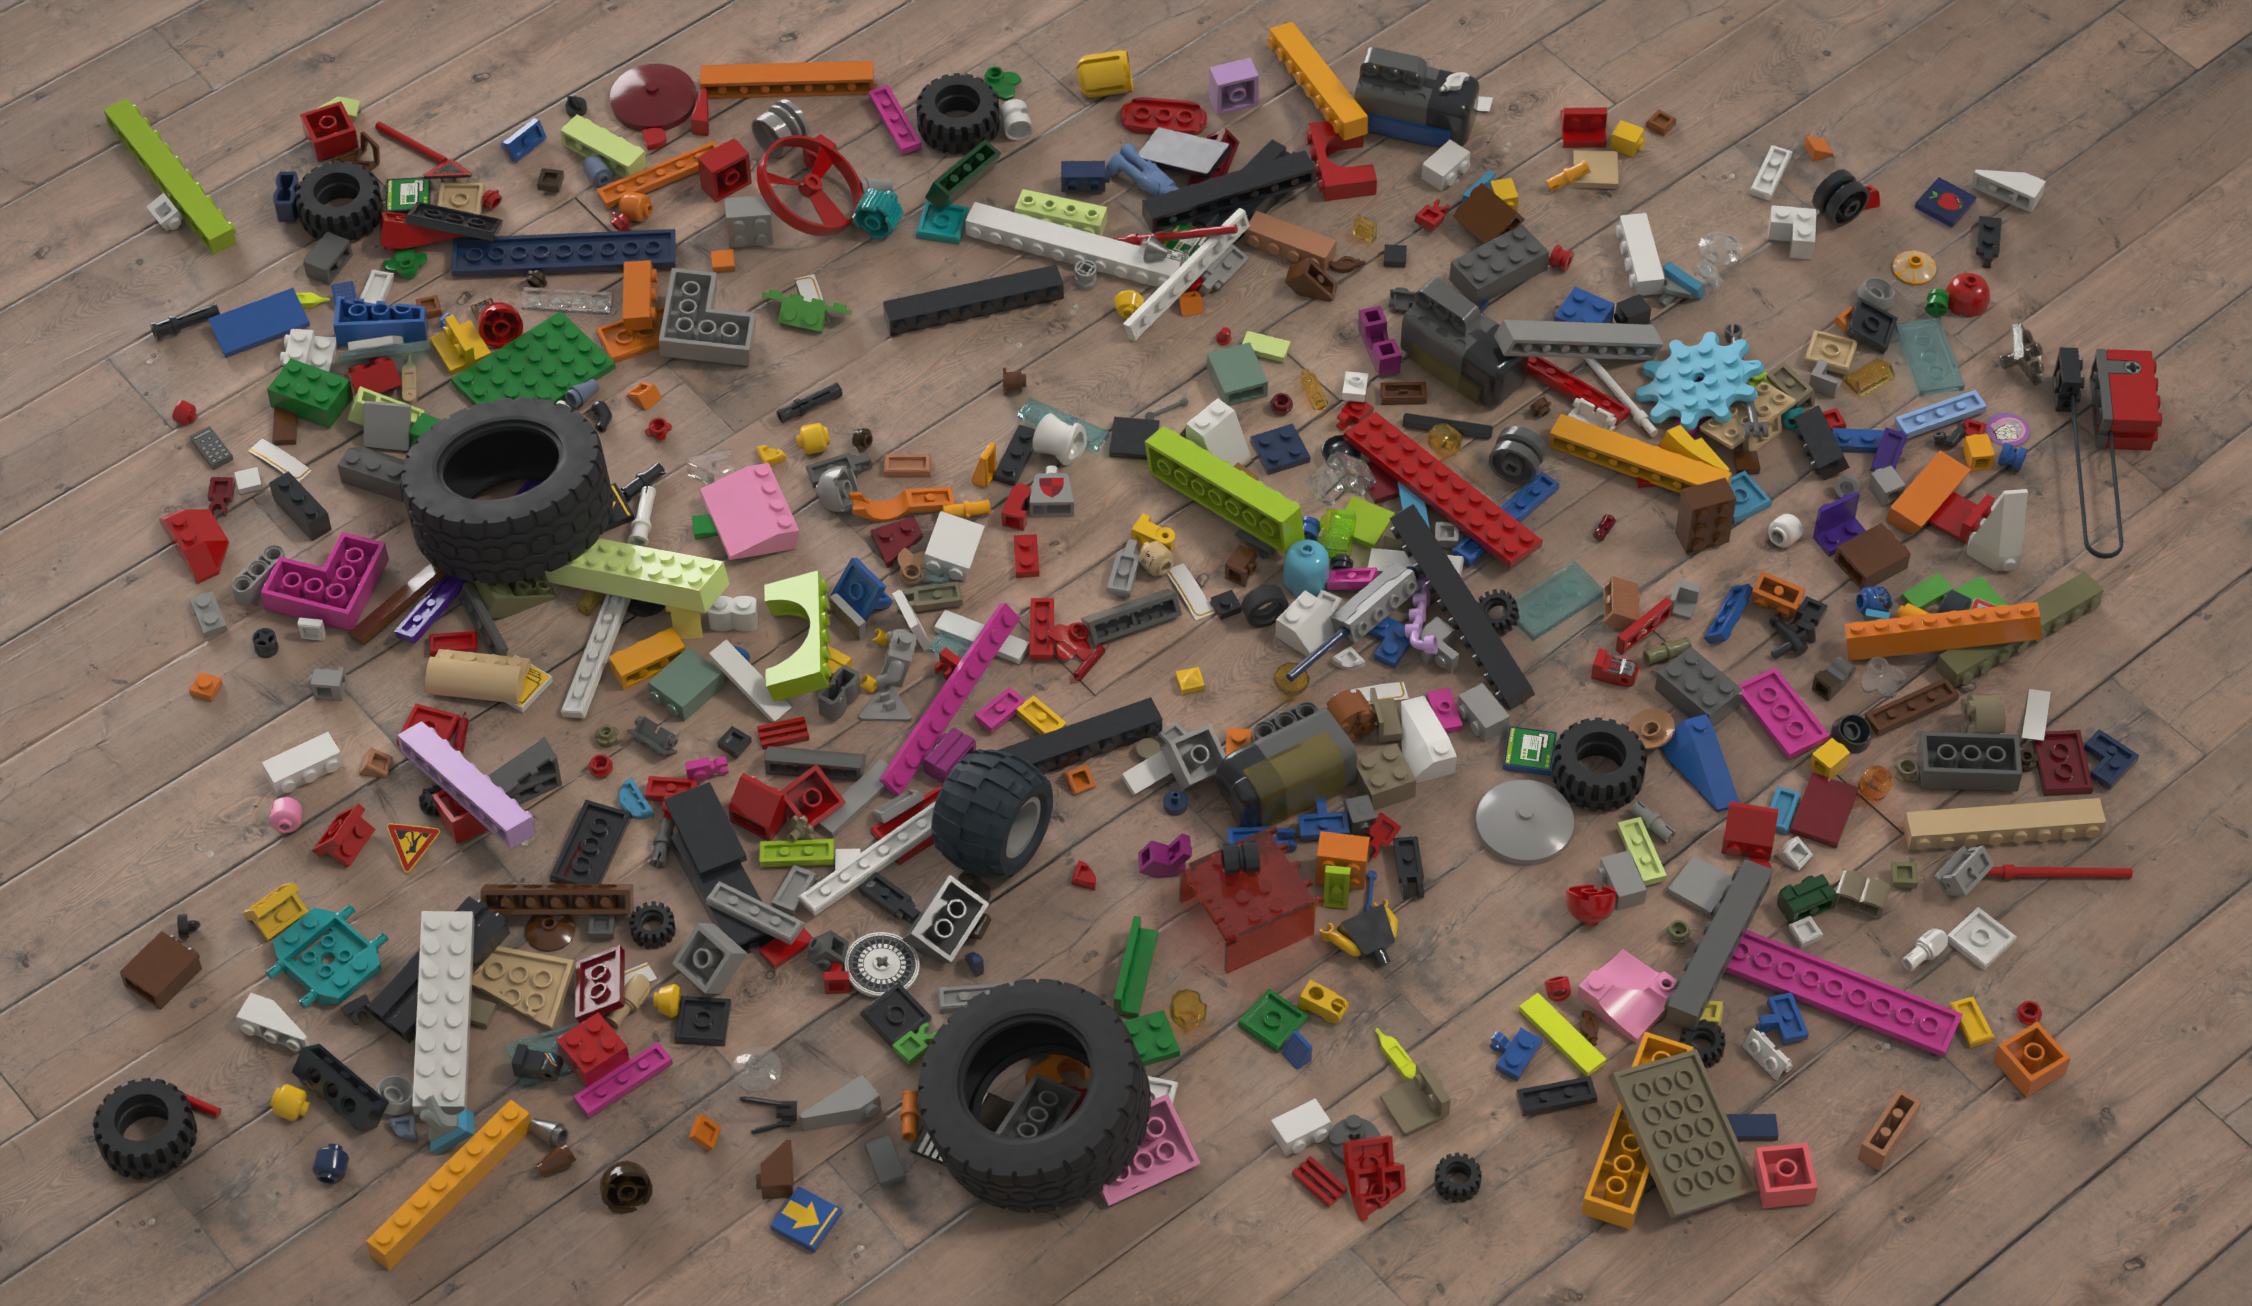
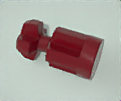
M1605 514L1595 529L1593 537L1603 541L1606 534L1615 525L1616 519L1610 514Z

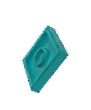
M926 201L916 231V238L959 245L965 228V220L969 214V207L950 204L941 212L929 201Z

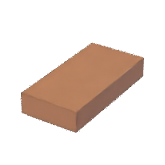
M885 454L884 477H930L931 454Z

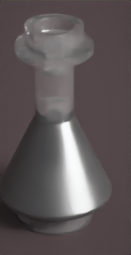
M1153 235L1148 239L1143 238L1139 249V255L1143 256L1144 261L1168 258L1179 261L1181 266L1190 257V253L1186 249L1183 253L1167 249Z

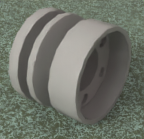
M785 99L777 101L767 112L754 119L751 124L754 138L765 152L780 138L792 135L808 136L810 133L809 124L802 111L795 104ZM782 147L769 154L779 158L793 147Z

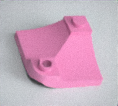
M1622 949L1606 965L1597 971L1593 970L1578 986L1577 997L1597 1010L1596 1016L1637 1044L1643 1038L1644 1032H1648L1667 1012V1009L1664 1008L1665 1002L1669 994L1674 995L1676 991L1674 986L1677 980L1665 971L1662 973L1656 972Z

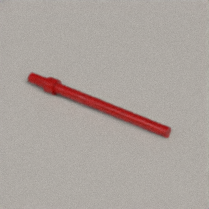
M1227 225L1146 235L1135 233L1128 234L1127 237L1113 239L1140 246V244H1146L1151 235L1159 242L1236 234L1238 228L1237 225Z
M2003 864L2002 867H1992L1985 876L2003 877V879H2014V877L2132 878L2133 871L2132 868L2014 867V864Z

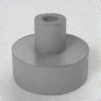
M1846 475L1837 481L1835 491L1840 498L1854 492L1859 493L1860 483L1855 477Z

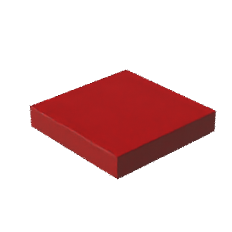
M415 703L400 733L422 721L429 728H434L440 738L450 742L457 728L460 715Z

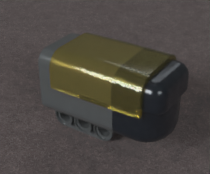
M1305 701L1256 724L1254 727V742L1225 756L1216 770L1215 781L1219 792L1231 807L1232 817L1239 827L1275 826L1315 807L1316 801L1326 798L1327 801L1344 793L1346 786L1357 782V752L1350 738L1328 709L1319 710L1314 703Z

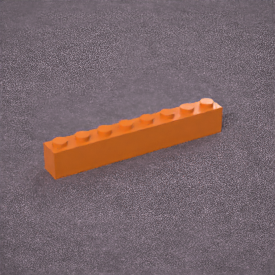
M873 61L700 65V90L702 88L706 89L708 99L868 95V91L874 90Z
M2038 602L1999 605L1997 607L1935 614L1928 613L1918 616H1903L1901 618L1845 624L1849 661L2042 639Z

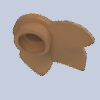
M904 548L898 554L897 562L901 568L899 578L904 584L930 583L941 576L940 573L931 572L921 567L926 551L913 555L908 549Z

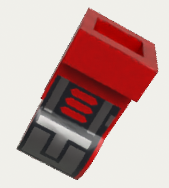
M1016 484L1012 487L1001 512L1002 526L1025 530L1027 525L1025 510L1030 508L1031 489L1028 485Z
M1598 648L1593 663L1591 679L1617 686H1633L1640 669L1639 665L1631 659H1620L1607 655V650Z

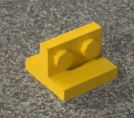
M453 314L445 317L446 327L443 328L444 332L430 337V343L450 375L471 367L491 354L472 321L469 320L459 325Z
M294 882L282 884L242 912L247 921L252 920L264 938L269 940L309 911L296 893L299 891V888Z

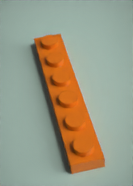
M712 141L598 188L597 195L606 209L619 205L620 199L628 192L645 194L698 172V157L718 147L715 141Z

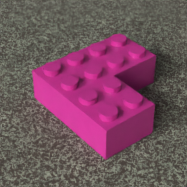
M341 532L324 567L279 557L261 591L265 610L297 618L323 620L325 625L349 631L356 626L389 561L385 542Z

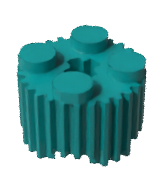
M868 189L855 208L854 215L852 216L854 225L858 228L862 226L863 230L865 229L866 232H870L869 236L873 239L883 240L885 236L891 235L903 216V208L898 203V196L892 191L884 193L883 190L879 191L876 189L875 191L874 189Z

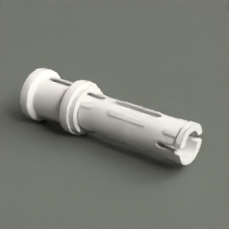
M646 486L641 490L637 516L631 523L632 533L628 537V544L647 547L649 544L647 537L652 530L650 518L656 495V489L648 486L647 493Z

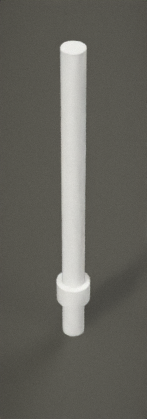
M1583 358L1621 403L1631 409L1630 413L1634 416L1633 420L1637 425L1643 427L1651 437L1657 435L1658 430L1649 421V416L1634 404L1595 358Z

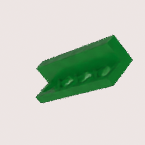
M1139 916L1133 917L1114 995V1010L1119 1016L1137 1018L1140 1015L1158 939L1157 930L1141 928V917Z

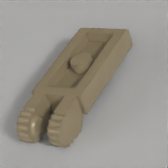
M958 581L913 587V589L902 591L914 612L963 605ZM897 605V612L902 615L903 613Z

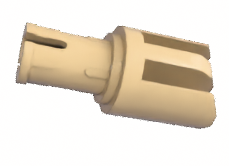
M636 974L625 985L624 1007L607 1015L606 1020L614 1027L619 1028L630 1011H637L650 994V984L645 975Z

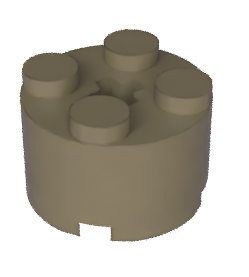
M1968 695L1967 699H1962L1961 711L1965 713V723H1962L1961 732L1981 734L2005 733L2004 705L1999 706L1998 700L2002 699L2001 695Z

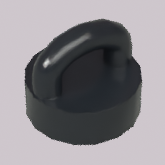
M573 94L568 95V100L565 103L566 113L571 117L585 115L587 112L586 100Z
M178 914L177 916L180 939L189 938V931L196 930L201 926L199 921H188L187 914Z

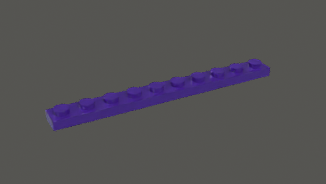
M528 479L514 496L535 488L545 480ZM446 575L396 628L394 631L396 637L416 644L459 595L463 584L469 581L459 579L458 576Z

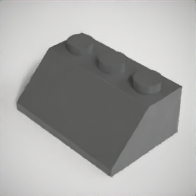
M363 446L347 449L338 463L342 483L404 502L400 482L403 459Z
M948 875L939 883L902 940L922 955L950 964L987 909L989 903L954 877Z

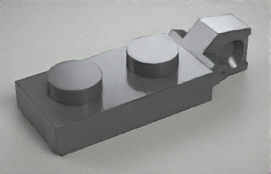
M847 453L807 465L806 471L813 488H816L822 473L832 467L847 466L846 469H852L855 476L863 471L871 469L872 462L868 453L859 456Z

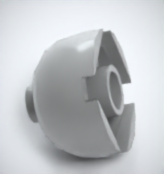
M836 466L822 473L816 485V496L824 507L830 511H852L853 501L849 499L848 495L849 492H858V485L853 470L846 469L847 466Z

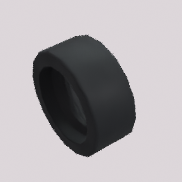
M1276 585L1257 587L1250 591L1241 603V609L1247 621L1254 627L1273 625L1276 623V619L1289 607L1282 589ZM1271 603L1269 606L1259 609L1263 605Z

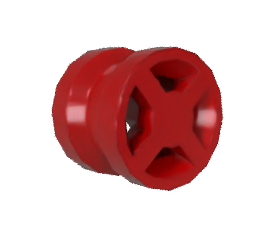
M1556 245L1550 255L1549 266H1558L1562 271L1566 272L1572 263L1574 251H1566L1562 249V246Z

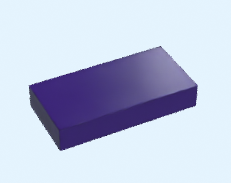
M1886 427L1870 471L1874 472L1877 469L1892 466L1895 470L1908 435Z

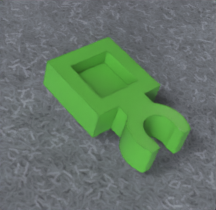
M924 1023L919 1028V1033L915 1034L909 1031L892 1045V1049L903 1061L911 1066L926 1053L928 1049L927 1044H933L932 1039L937 1031L931 1035L925 1034L930 1029L929 1024Z

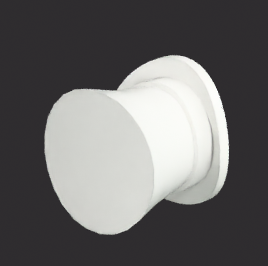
M1052 413L1043 417L1033 436V449L1035 452L1054 455L1063 465H1069L1079 459L1087 445V434L1082 424L1068 425Z

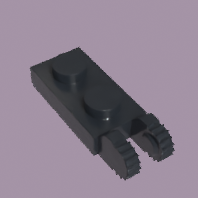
M1418 836L1394 838L1393 849L1398 881L1401 883L1403 900L1409 899L1408 883L1416 882L1418 898H1424V874Z

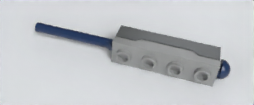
M1393 563L1332 614L1330 619L1335 633L1287 673V679L1293 682L1340 640L1346 639L1354 643L1359 641L1419 590L1417 583L1419 574L1415 567H1403Z

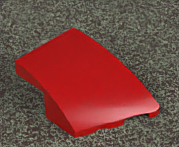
M1389 1135L1342 1142L1348 1185L1355 1211L1360 1221L1369 1219L1368 1216L1378 1208H1383L1392 1198L1399 1196L1406 1190L1404 1164L1394 1162L1393 1139Z

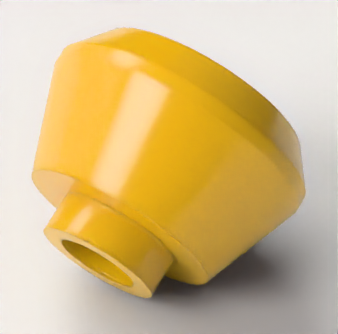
M1124 290L1114 298V305L1118 314L1125 319H1128L1144 303V298L1133 290Z
M671 984L661 987L659 992H655L653 1005L658 1007L659 1013L670 1018L678 1016L681 988L677 984Z

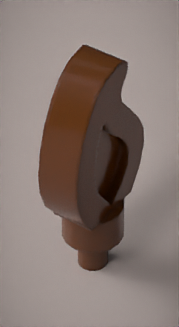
M1344 256L1336 262L1330 261V269L1340 273H1348L1355 268H1359L1360 265H1366L1365 260L1360 261V258L1354 259L1351 256Z
M1582 1010L1581 1016L1583 1020L1580 1031L1587 1037L1588 1042L1596 1046L1599 1022L1592 1012Z

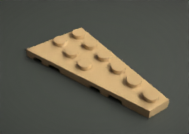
M498 946L472 975V986L554 1032L576 964L574 960Z

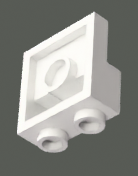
M291 329L290 335H285L284 347L286 352H281L280 354L281 366L284 367L291 358L330 373L332 372L338 347L336 337L315 336L314 330Z

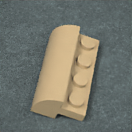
M439 649L435 657L429 658L425 676L426 694L518 703L525 689L524 680L531 668V661L529 658Z

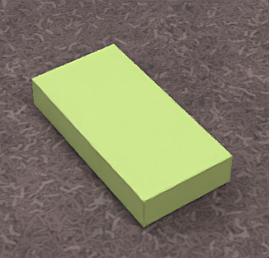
M1247 331L1242 344L1250 342L1255 355L1258 357L1284 363L1291 341Z

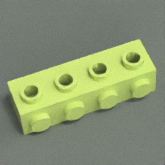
M1022 189L1015 206V213L1102 236L1107 224V207Z

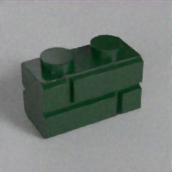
M1823 874L1816 877L1810 875L1795 886L1791 884L1784 886L1779 892L1777 906L1785 914L1787 921L1792 924L1808 916L1813 917L1834 908L1837 893L1829 885L1828 880Z

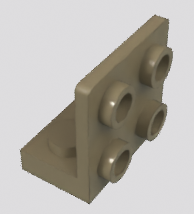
M1426 1061L1416 1064L1414 1079L1380 1094L1381 1101L1404 1135H1408L1449 1116L1451 1099Z

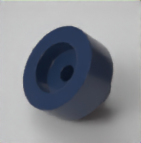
M1173 790L1164 796L1163 808L1166 813L1172 816H1179L1186 812L1188 798L1183 792Z

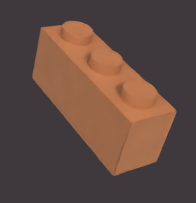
M1898 1089L1863 1141L1858 1160L1881 1172L1918 1117L1922 1101Z

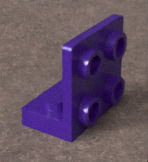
M1857 492L1844 495L1839 500L1830 504H1824L1818 509L1813 539L1828 557L1836 554L1837 546L1866 531L1855 518L1860 497Z

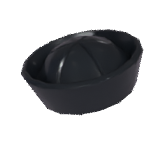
M1335 435L1328 438L1321 448L1326 463L1336 470L1352 468L1361 455V452L1343 439V435Z
M1848 714L1835 720L1832 724L1831 735L1835 741L1843 744L1853 754L1861 753L1869 747L1872 731L1870 724L1862 716Z

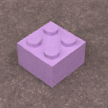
M1251 58L1209 67V99L1217 116L1258 106L1259 74Z

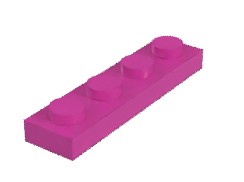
M886 85L868 91L870 101L900 153L904 155L922 149L921 140L890 87Z
M656 1042L574 1095V1102L588 1118H591L673 1064L672 1058Z

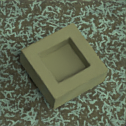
M1917 862L1891 863L1892 888H1917Z

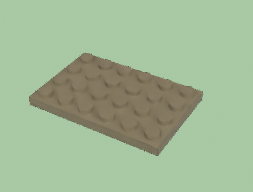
M1697 1049L1613 1072L1609 1076L1670 1218L1747 1196L1759 1190Z

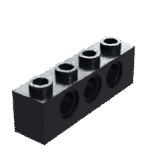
M321 1044L302 1048L292 1070V1073L299 1078V1081L311 1088L320 1099L325 1100L331 1105L336 1113L351 1122L355 1129L363 1131L377 1127L389 1102Z

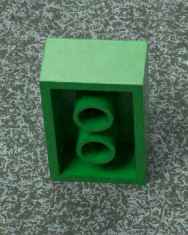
M291 358L267 388L271 408H274L275 405L297 413L299 418L329 429L353 399L350 379Z

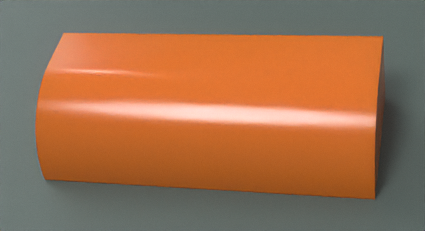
M1939 451L1889 509L1886 521L1901 531L1907 533L1918 532L1965 479L1971 469L1944 452Z

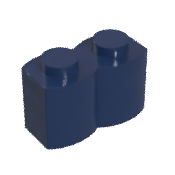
M280 171L276 177L277 189L273 194V202L279 222H295L299 216L295 193L299 184L296 171Z

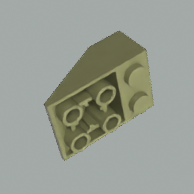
M545 574L531 579L523 577L521 581L503 583L502 580L498 583H480L479 580L472 582L491 618H507L557 597Z

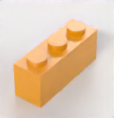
M671 627L608 656L610 670L622 689L626 690L656 676L679 656L686 647Z

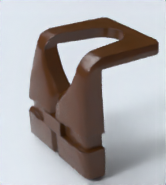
M363 131L360 133L361 148L333 157L331 161L332 163H335V161H342V163L350 161L354 162L355 165L360 164L366 167V170L372 171L380 163L379 145ZM369 142L373 150L374 161H361L360 158L367 151Z

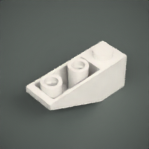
M250 993L236 1016L242 1032L249 1036L256 1035L273 1044L285 1045L290 1050L296 1052L301 1051L303 1047L309 1046L307 1036L273 1000Z

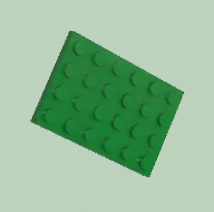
M560 311L451 378L452 385L473 405L487 401L493 403L494 400L504 398L515 400L518 397L534 398L535 401L540 398L557 403L558 401L566 400L565 393L569 387L591 379L596 381L616 369L615 362Z

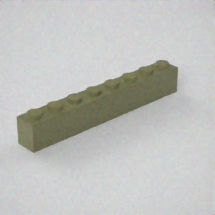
M2083 572L2032 601L2038 602L2042 639L1949 649L1939 655L1936 670L1943 678H1947L1954 688L1961 684L1965 685L1980 673L1985 674L1997 663H2004L2016 652H2023L2035 641L2040 642L2049 633L2059 631L2068 622L2076 621L2087 611H2093L2101 604L2104 590L2086 572Z

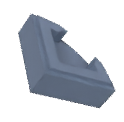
M414 1115L389 1119L390 1127L398 1138L409 1142H417Z

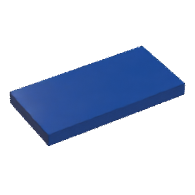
M293 287L208 319L225 358L288 335L291 329H304L310 326Z

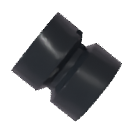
M1256 840L1245 841L1240 847L1236 843L1221 844L1224 876L1239 875L1241 869L1248 874L1260 873V856Z

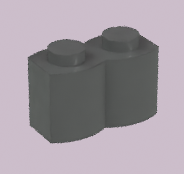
M844 665L834 673L832 681L829 682V687L821 689L818 693L819 715L832 722L843 716L847 705L853 703L860 694V676L858 671Z

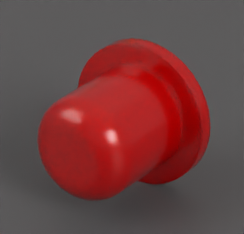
M1227 327L1221 328L1220 332L1216 334V341L1222 345L1229 344L1231 342V330Z

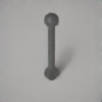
M1181 398L1179 402L1161 410L1147 412L1145 418L1154 420L1155 416L1179 406H1187L1188 400Z

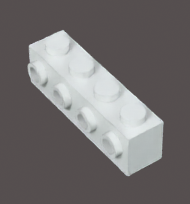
M1647 214L1621 215L1619 225H1616V236L1621 239L1620 251L1626 257L1624 261L1625 270L1630 272V287L1634 288L1636 295L1663 294L1661 288L1664 286L1665 278Z

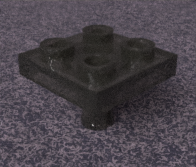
M2021 322L2012 325L2014 352L1999 357L2002 368L2006 370L2007 368L2019 365L2034 386L2043 383L2042 373H2044V366L2041 362L2043 349L2040 343L2034 341L2030 330H2026Z

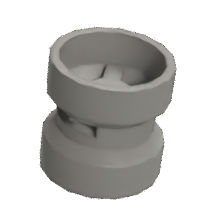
M1081 260L1075 265V285L1082 291L1093 290L1097 285V266L1093 261Z

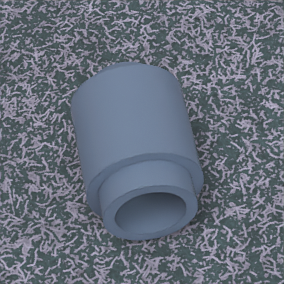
M590 156L583 162V171L594 186L603 187L611 181L612 172L601 158Z

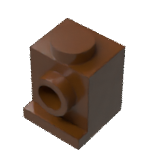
M1239 545L1225 563V579L1245 588L1248 576H1252L1257 568V563H1255L1258 557L1257 553L1250 548Z

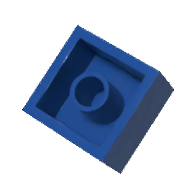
M1574 287L1554 315V321L1612 323L1615 303Z

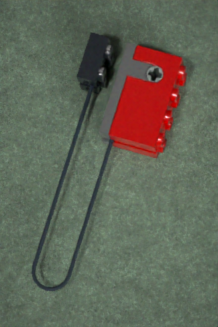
M2060 347L2052 376L2055 412H2072L2084 544L2089 553L2097 558H2113L2123 548L2114 449L2151 451L2153 442L2158 440V427L2162 426V413L2158 412L2161 400L2160 395H2157L2156 391H2158L2159 381L2154 375L2157 369V362L2153 360L2152 351L2107 349L2106 351V349H2096L2089 376L2095 447L2098 449H2105V447L2110 449L2119 535V548L2112 553H2101L2094 550L2088 542L2075 406L2076 403H2080V388L2083 389L2085 377L2080 372L2083 368V358L2079 357L2078 348Z

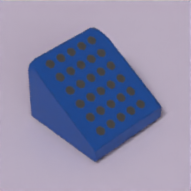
M353 281L331 285L335 306L337 296H343L345 300L354 301L357 298Z
M1296 1030L1285 1045L1282 1054L1295 1069H1300L1312 1060V1046Z

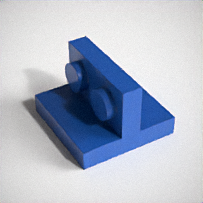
M858 558L850 559L830 596L838 594L866 622L874 609L889 608L893 602L884 592L887 586Z

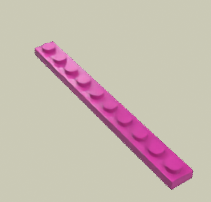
M1006 602L998 605L879 779L894 796H898L903 792L922 764L925 753L933 748L1020 620V617Z

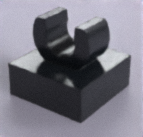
M366 994L341 1007L344 1016L351 1014V1020L355 1025L360 1023L357 1018L358 1012H364L367 1019L372 1016L370 1010L364 1007L370 1003Z

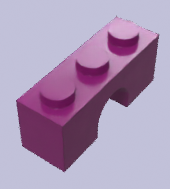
M1381 306L1359 310L1358 330L1378 377L1400 373L1401 353L1395 339L1389 340L1387 320Z

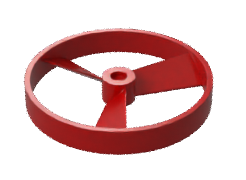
M786 136L775 141L758 163L757 183L760 193L773 213L787 225L809 235L832 236L844 231L853 222L852 216L854 215L855 208L863 197L862 186L851 164L830 145L808 136ZM782 147H800L817 153L812 172L806 174L801 182H797L767 172L766 165L769 153ZM832 165L840 171L851 190L853 211L850 219L843 215L821 189V178ZM770 184L797 185L800 194L810 199L824 225L808 221L792 212L780 201Z

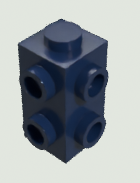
M1061 161V192H1105V183H1110V170H1105V161Z

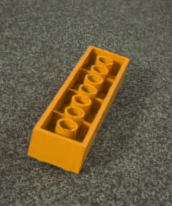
M1644 1032L1632 1067L1693 1050L1694 1047ZM1619 1101L1585 1193L1581 1214L1631 1230L1651 1172Z

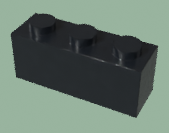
M1819 405L1794 417L1797 426L1794 427L1799 439L1804 438L1806 443L1802 444L1808 457L1813 456L1814 460L1810 463L1816 474L1821 472L1824 480L1850 468Z
M289 471L269 482L273 500L312 542L332 530L328 512Z

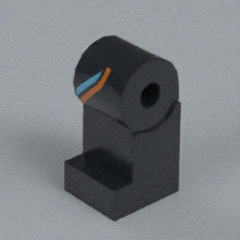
M517 1044L511 1063L514 1076L554 1082L559 1078L564 1059L553 1052L544 1053L530 1050L528 1045Z

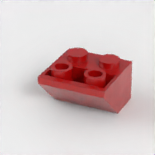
M382 355L369 359L370 364L358 363L347 367L348 372L343 373L345 378L350 379L354 397L359 387L381 393L402 385L393 359Z
M742 773L728 807L730 822L767 841H772L787 822L784 794L778 788L762 783L757 777H750Z

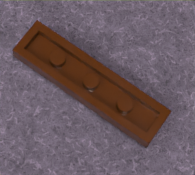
M1944 678L1865 713L1864 719L1870 724L1874 733L1879 736L1958 701L1959 693L1948 679Z

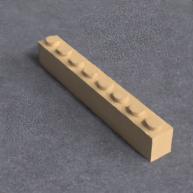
M2100 798L1906 812L1903 829L1908 850L1923 851L1932 848L1948 849L1963 845L1974 847L1987 844H2020L2028 841L2045 842L2056 839L2095 838L2102 836L2106 820Z

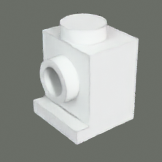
M164 193L146 206L166 231L177 229L181 225V220L184 219Z

